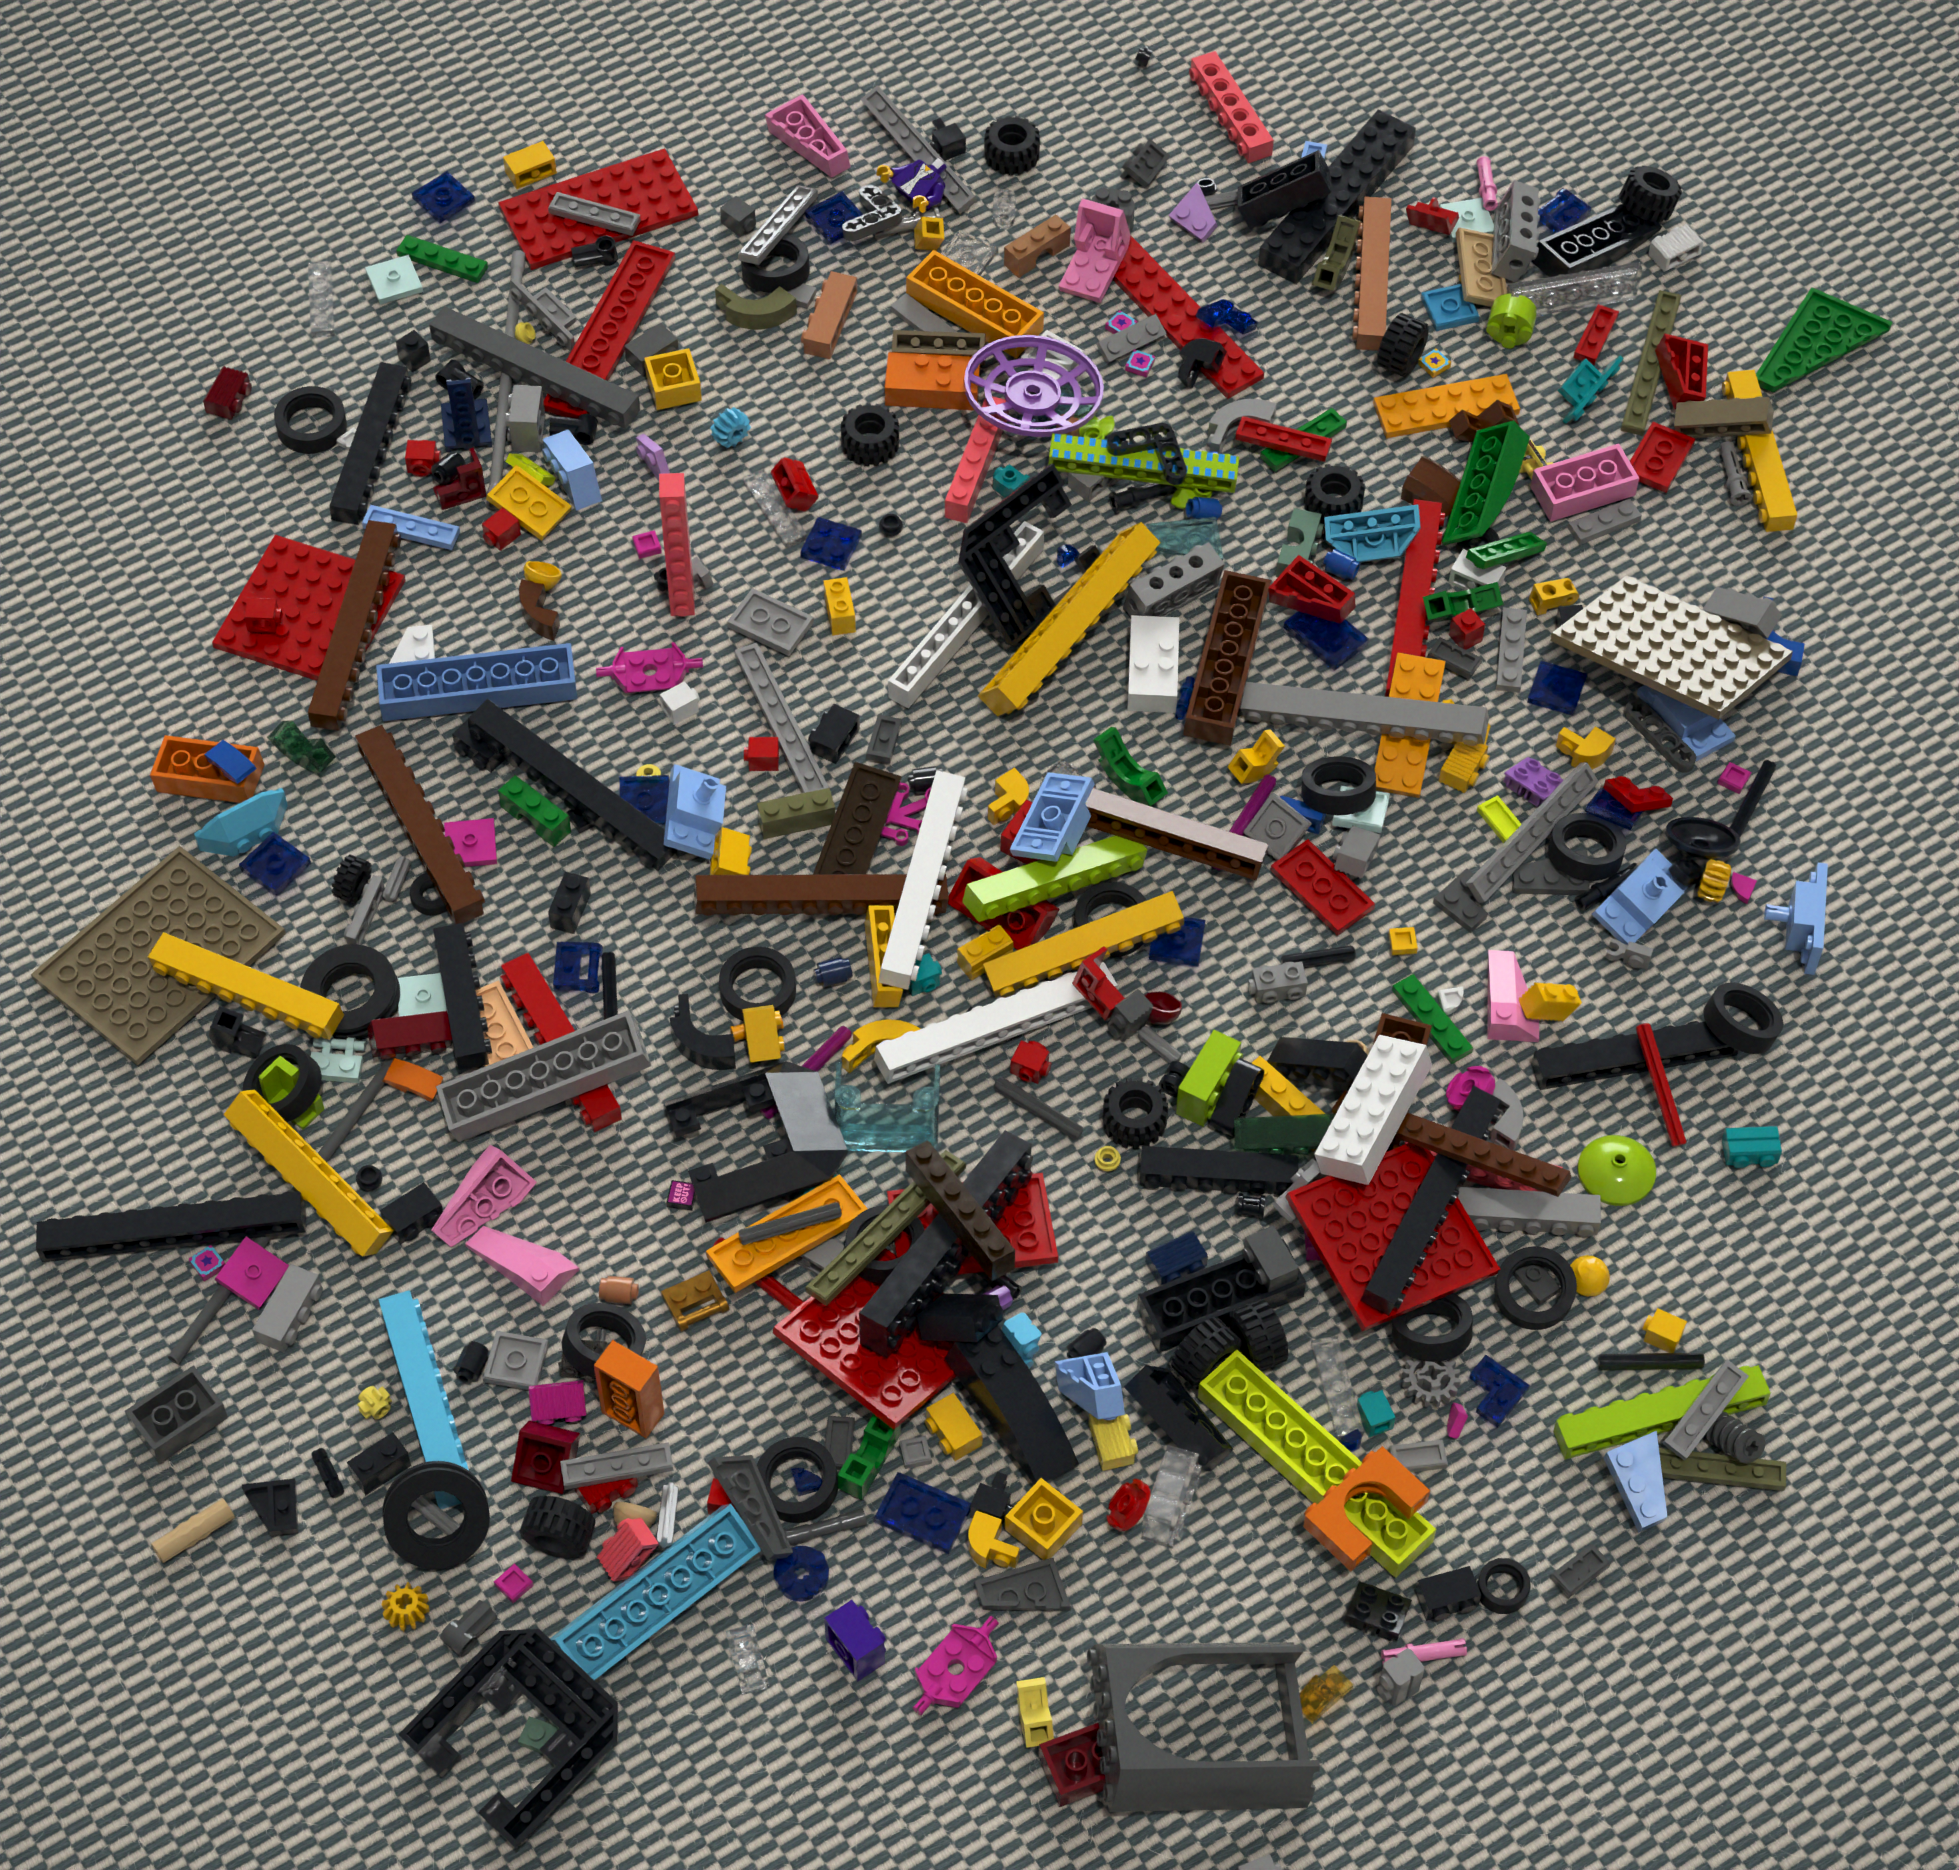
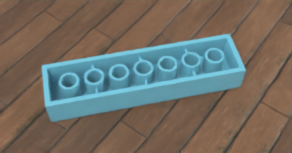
M408 1290L378 1299L425 1462H451L469 1471L418 1298L413 1300L411 1292ZM434 1491L440 1509L461 1504L452 1494L444 1491Z
M731 1504L722 1505L550 1639L595 1680L760 1552L761 1548Z

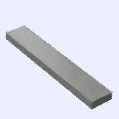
M797 185L738 253V260L759 265L818 197V190Z

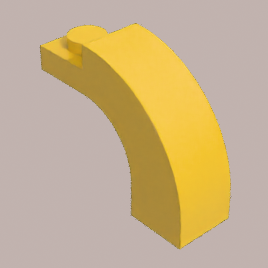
M891 1019L874 1021L860 1027L853 1032V1044L847 1046L842 1053V1068L850 1074L865 1059L875 1053L876 1046L881 1042L899 1038L909 1031L915 1032L921 1028L905 1021Z

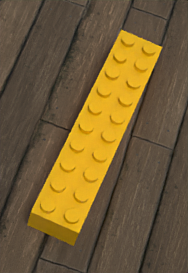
M1142 522L1121 531L978 694V697L996 716L1005 713L1009 715L1015 709L1020 710L1027 704L1029 694L1035 693L1043 685L1041 680L1045 676H1050L1057 669L1055 664L1060 659H1065L1071 653L1070 647L1074 642L1078 643L1084 638L1086 628L1093 626L1100 619L1099 613L1102 610H1107L1115 601L1113 597L1117 593H1122L1128 587L1127 581L1141 572L1143 562H1147L1157 553L1155 549L1161 542Z

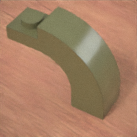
M1338 215L1329 248L1324 259L1318 263L1312 285L1331 291L1338 289L1351 262L1361 221Z
M723 284L715 288L716 304L721 310L726 311V321L741 328L752 330L773 328L788 321L797 313L796 298L780 286L770 295L757 300L742 298Z

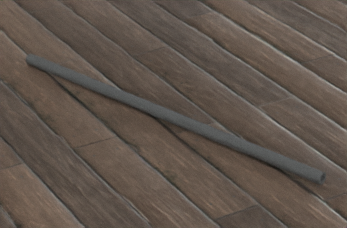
M406 1053L397 1054L395 1057L384 1062L325 1142L318 1154L326 1162H328L384 1086L385 1082L382 1080L393 1059L403 1060ZM294 1186L290 1190L292 1192H299ZM273 1236L255 1238L253 1241L265 1248ZM222 1285L219 1286L168 1355L170 1361L175 1364H179L229 1297L231 1294L230 1290Z

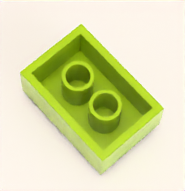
M1216 1030L1212 1031L1178 1088L1177 1115L1202 1127L1205 1126L1208 1119H1211L1234 1064L1243 1057V1054L1240 1053V1041Z

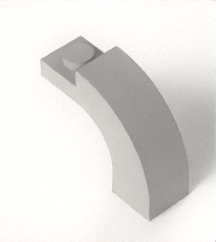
M1243 399L1223 406L1213 415L1209 422L1207 446L1210 447V451H1218V454H1221L1227 439L1236 433L1242 416L1273 424L1277 403L1261 399Z

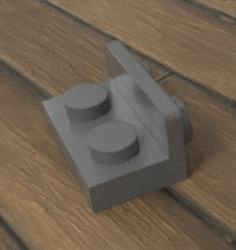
M1149 139L1144 145L1140 143L1132 152L1135 155L1134 158L1129 157L1122 165L1124 171L1120 177L1124 179L1129 174L1146 188L1170 155Z

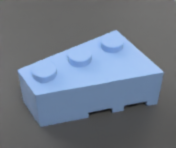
M565 430L544 438L545 448L542 449L543 457L546 462H550L553 472L556 473L575 510L577 511L601 502L602 498L594 464L571 432Z
M1108 1352L1055 1361L1058 1390L1098 1420H1113L1118 1416L1125 1415L1121 1384Z
M1654 1431L1606 1452L1603 1457L1638 1533L1664 1522L1667 1518L1657 1431Z

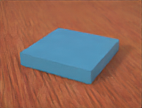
M1462 284L1421 293V300L1435 331L1479 322L1480 316L1474 303L1466 302L1463 299Z

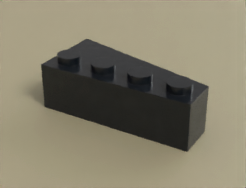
M1280 1037L1267 1062L1286 1079L1344 1092L1345 1090L1349 1091L1368 1055L1358 1043Z
M1145 1365L1124 1386L1131 1396L1166 1432L1173 1443L1189 1457L1188 1461L1195 1469L1212 1471L1234 1450L1168 1368Z

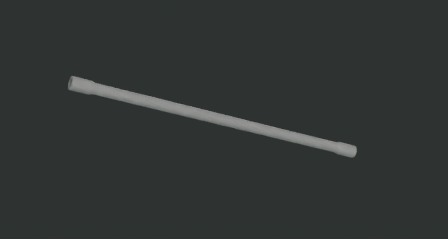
M516 250L512 253L511 279L515 278L522 285L525 253ZM509 289L505 334L516 339L515 327L518 324L520 301L517 302L512 298ZM501 372L491 474L487 494L502 480L507 433L505 416L506 412L509 413L508 395L511 393L512 377ZM486 501L487 508L492 510L498 509L489 501Z

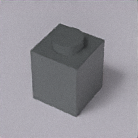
M735 196L720 207L721 223L739 237L751 231L756 225L755 209L739 197Z

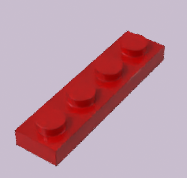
M1244 416L1241 418L1235 436L1236 440L1326 462L1332 445L1331 438Z

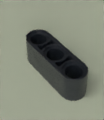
M1242 1058L1236 1061L1211 1116V1127L1231 1137H1235L1240 1132L1263 1080L1264 1069Z

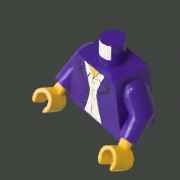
M939 158L930 166L919 159L914 163L895 168L880 165L877 168L876 175H881L880 180L883 183L888 182L889 178L892 179L891 182L897 192L911 202L913 208H918L920 212L924 213L942 201L946 185L940 174L947 166Z

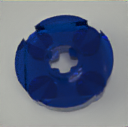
M808 1546L791 1547L793 1553L790 1556L777 1559L774 1566V1581L786 1598L799 1602L809 1601L820 1591L822 1593L827 1587L829 1566L821 1551ZM799 1568H804L805 1571L809 1572V1575H804L803 1579H798V1575L794 1572L799 1570Z

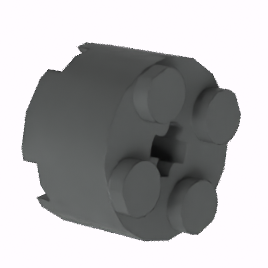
M1098 189L1091 201L1124 210L1131 233L1134 226L1135 209L1132 195L1126 190Z

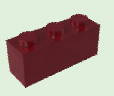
M447 1011L371 1020L367 1028L372 1056L381 1057V1059H390L397 1054L405 1053L407 1056H415L420 1054L421 1051L429 1050L432 1053H439L449 1048L452 1042Z

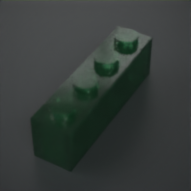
M1336 1114L1234 1118L1235 1150L1252 1153L1268 1151L1269 1154H1284V1150H1293V1154H1309V1149L1318 1148Z

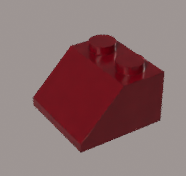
M528 1421L519 1431L511 1482L563 1494L565 1488L560 1461L576 1458L580 1433Z

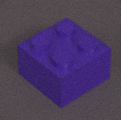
M850 1600L824 1618L825 1637L858 1682L885 1664L886 1648L884 1642L886 1638L878 1627L873 1628L868 1621L870 1619L863 1606L857 1607L854 1601Z

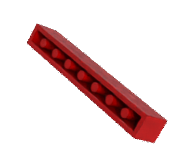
M529 953L501 965L503 974L500 976L501 983L505 990L510 989L512 992L511 999L516 1009H522L524 1013L522 1017L528 1028L532 1027L535 1031L533 1035L538 1046L575 1031ZM607 1084L570 1098L574 1106L578 1105L581 1109L579 1113L583 1123L586 1126L590 1125L594 1133L622 1120L620 1105Z

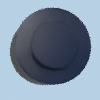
M838 957L817 963V968L813 970L817 984L821 983L823 987L843 983L848 978L853 977L848 958L842 959Z

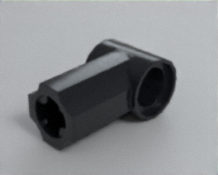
M601 236L595 243L571 248L575 267L594 263L610 266L618 260L615 240L611 236Z
M451 359L435 375L438 384L448 390L447 380H465L470 377L473 398L475 400L481 395V391L484 388L482 381L467 373L464 367L454 359Z
M581 414L578 418L553 415L550 419L549 434L552 436L569 430L579 444L590 445L594 441L598 420L590 414Z

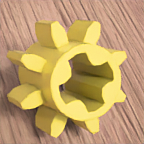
M374 1386L367 1387L358 1397L360 1401L357 1404L359 1411L366 1419L371 1415L374 1419H380L391 1409L389 1404L392 1402L390 1399L391 1395L383 1386L378 1390Z

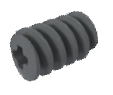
M1722 1411L1706 1432V1438L1711 1444L1716 1445L1717 1448L1722 1449L1725 1453L1730 1454L1745 1464L1757 1460L1765 1449V1438L1762 1434L1757 1433L1756 1430L1751 1429L1748 1425L1736 1420L1724 1411Z

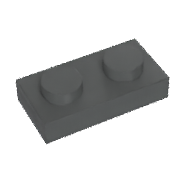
M878 714L866 752V759L891 763L902 726V719Z

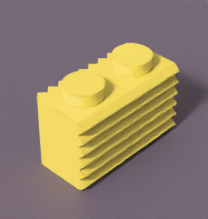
M1089 1413L1088 1423L1102 1471L1134 1464L1135 1455L1138 1454V1447L1135 1438L1130 1439L1128 1430H1131V1424L1128 1414L1118 1416L1113 1420H1098Z

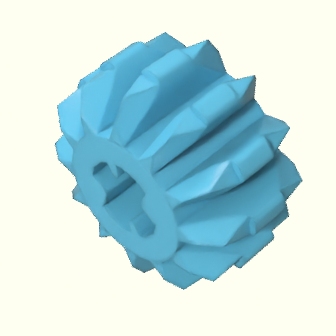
M735 407L731 409L726 408L724 413H719V417L713 420L714 424L710 427L714 440L726 448L730 446L735 447L738 442H742V439L748 436L747 431L751 428L747 415Z

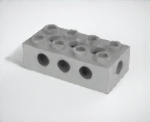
M1514 180L1495 209L1492 255L1493 275L1517 282L1520 276L1527 272L1530 261L1536 259L1539 248L1536 247L1539 237L1537 225L1540 219L1538 208L1541 201L1538 198L1539 188Z
M1209 542L1202 546L1196 545L1186 555L1182 557L1178 555L1169 564L1163 567L1157 566L1147 576L1143 578L1137 577L1131 581L1124 609L1130 617L1131 615L1163 617L1216 588L1225 563Z

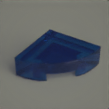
M1071 544L1057 548V564L1061 568L1067 566L1074 561V558L1080 552Z
M1355 1429L1342 1437L1339 1442L1350 1452L1360 1449L1362 1435L1359 1429Z
M791 1468L798 1497L819 1490L822 1479L818 1475L805 1470V1468Z

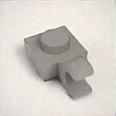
M1611 939L1609 947L1617 951L1607 950L1606 958L1608 960L1616 961L1624 958L1623 963L1629 964L1634 968L1648 969L1653 953L1652 948L1630 941L1626 945L1619 940Z

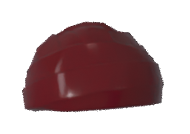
M1160 991L1145 994V997L1153 1005L1148 1021L1152 1024H1170L1181 1014L1182 1003L1175 996Z

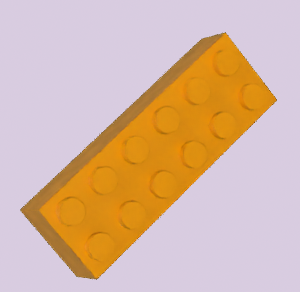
M935 250L906 277V293L920 304L971 333H985L986 342L988 343L1016 335L1039 336L1043 331L1044 312ZM1017 347L1003 351L1017 359L1027 347Z

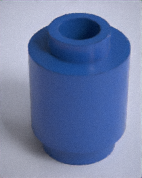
M1194 497L1187 501L1185 512L1187 517L1195 521L1216 522L1222 515V505L1215 498Z
M1334 549L1333 552L1329 551L1323 561V564L1326 565V571L1345 580L1348 578L1353 580L1361 564L1356 561L1355 557L1337 549Z

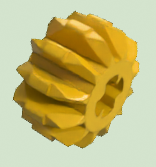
M1710 859L1704 867L1699 882L1698 897L1709 902L1718 903L1721 901L1727 888L1731 866L1723 861Z
M409 1582L402 1589L396 1584V1591H387V1600L382 1601V1608L385 1609L383 1617L389 1620L392 1628L399 1625L400 1630L404 1632L406 1626L410 1625L415 1630V1622L424 1623V1614L429 1613L430 1608L426 1604L429 1601L428 1596L425 1593L422 1594V1589L419 1586L412 1589Z

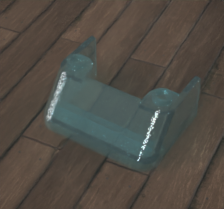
M836 1062L835 1118L848 1151L905 1152L927 1140L934 1148L937 1147L939 1139L940 1065L935 1064L934 1087H922L916 1090L913 1095V1105L861 1103V1093L855 1086L843 1085L842 1062Z

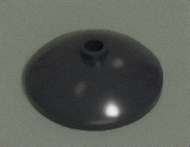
M1699 817L1674 819L1667 824L1665 831L1667 839L1675 848L1698 860H1714L1728 857L1739 849L1741 842L1739 835L1730 827L1714 820Z

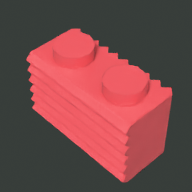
M627 1518L617 1525L618 1531L615 1535L606 1539L602 1544L603 1549L597 1555V1559L603 1564L602 1567L608 1572V1576L611 1577L612 1581L628 1579L638 1571V1568L653 1553V1550L659 1546V1543L642 1518Z

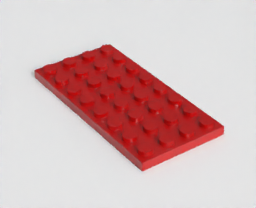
M665 148L498 202L499 209L520 250L525 253V260L530 270L573 257L571 248L595 243L601 236H611L616 243L699 215L696 204ZM556 192L640 214L641 221L633 236L550 214L548 207Z

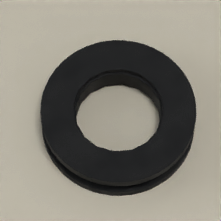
M349 944L330 949L311 963L302 978L300 988L325 998L331 985L342 976L351 973L364 974L371 977L374 981V992L364 1005L351 1011H343L344 1017L332 1035L334 1039L347 1040V1037H351L357 1040L369 1036L367 1028L371 1020L392 1018L397 1010L400 1001L398 978L389 960L374 948L365 945Z
M429 1461L407 1469L391 1484L383 1502L384 1531L390 1546L402 1559L418 1567L442 1569L457 1565L477 1551L488 1532L490 1513L483 1486L470 1471L451 1462ZM432 1491H444L452 1494L464 1507V1519L460 1527L452 1534L442 1538H426L421 1536L410 1527L408 1522V1511L412 1503L421 1495Z

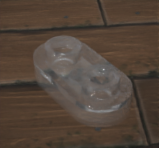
M1000 189L995 192L993 198V224L1002 229L1010 228L1015 223L1016 195L1009 189Z

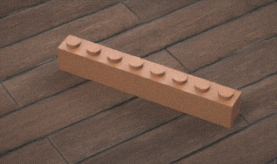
M1364 197V205H1359L1358 219H1362V223L1360 224L1357 236H1361V240H1357L1356 253H1361V256L1356 258V270H1360V274L1355 276V287H1358L1359 291H1355L1354 305H1358V308H1354L1353 322H1357V326H1353L1352 340H1356V349L1378 351L1386 332L1392 198Z

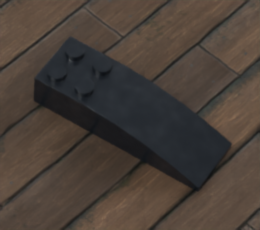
M1620 204L1538 241L1537 247L1539 251L1536 259L1531 260V262L1560 288H1564L1599 272L1626 256L1660 231L1662 226L1657 221L1652 222L1633 215L1625 206Z
M998 1325L995 1326L978 1342H954L944 1359L1032 1483L1035 1485L1040 1478L1048 1483L1078 1467L1079 1462L1051 1404L1028 1366Z

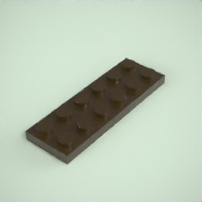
M856 761L854 762L813 875L868 873L902 776Z

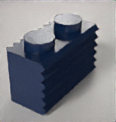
M1191 1231L1147 1251L1145 1262L1159 1286L1205 1269L1208 1254L1205 1252L1194 1231Z

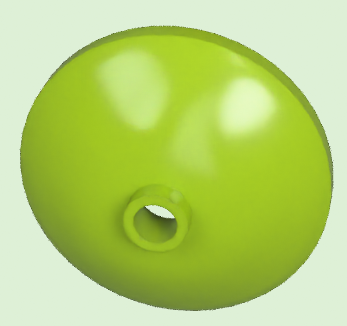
M1621 1135L1599 1137L1583 1149L1578 1161V1177L1584 1189L1590 1195H1600L1601 1202L1608 1205L1627 1206L1637 1203L1650 1193L1655 1183L1656 1165L1652 1155L1642 1144L1629 1137ZM1615 1160H1621L1623 1163H1617Z

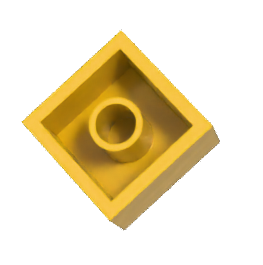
M689 348L644 358L646 377L657 410L702 401L701 384Z
M1040 1478L1005 1516V1530L1042 1560L1052 1558L1082 1525L1083 1510Z

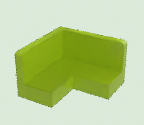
M281 1056L259 1075L262 1092L268 1103H275L285 1098L295 1087L300 1075L299 1069ZM318 1094L312 1105L291 1122L304 1130L324 1110L322 1097Z

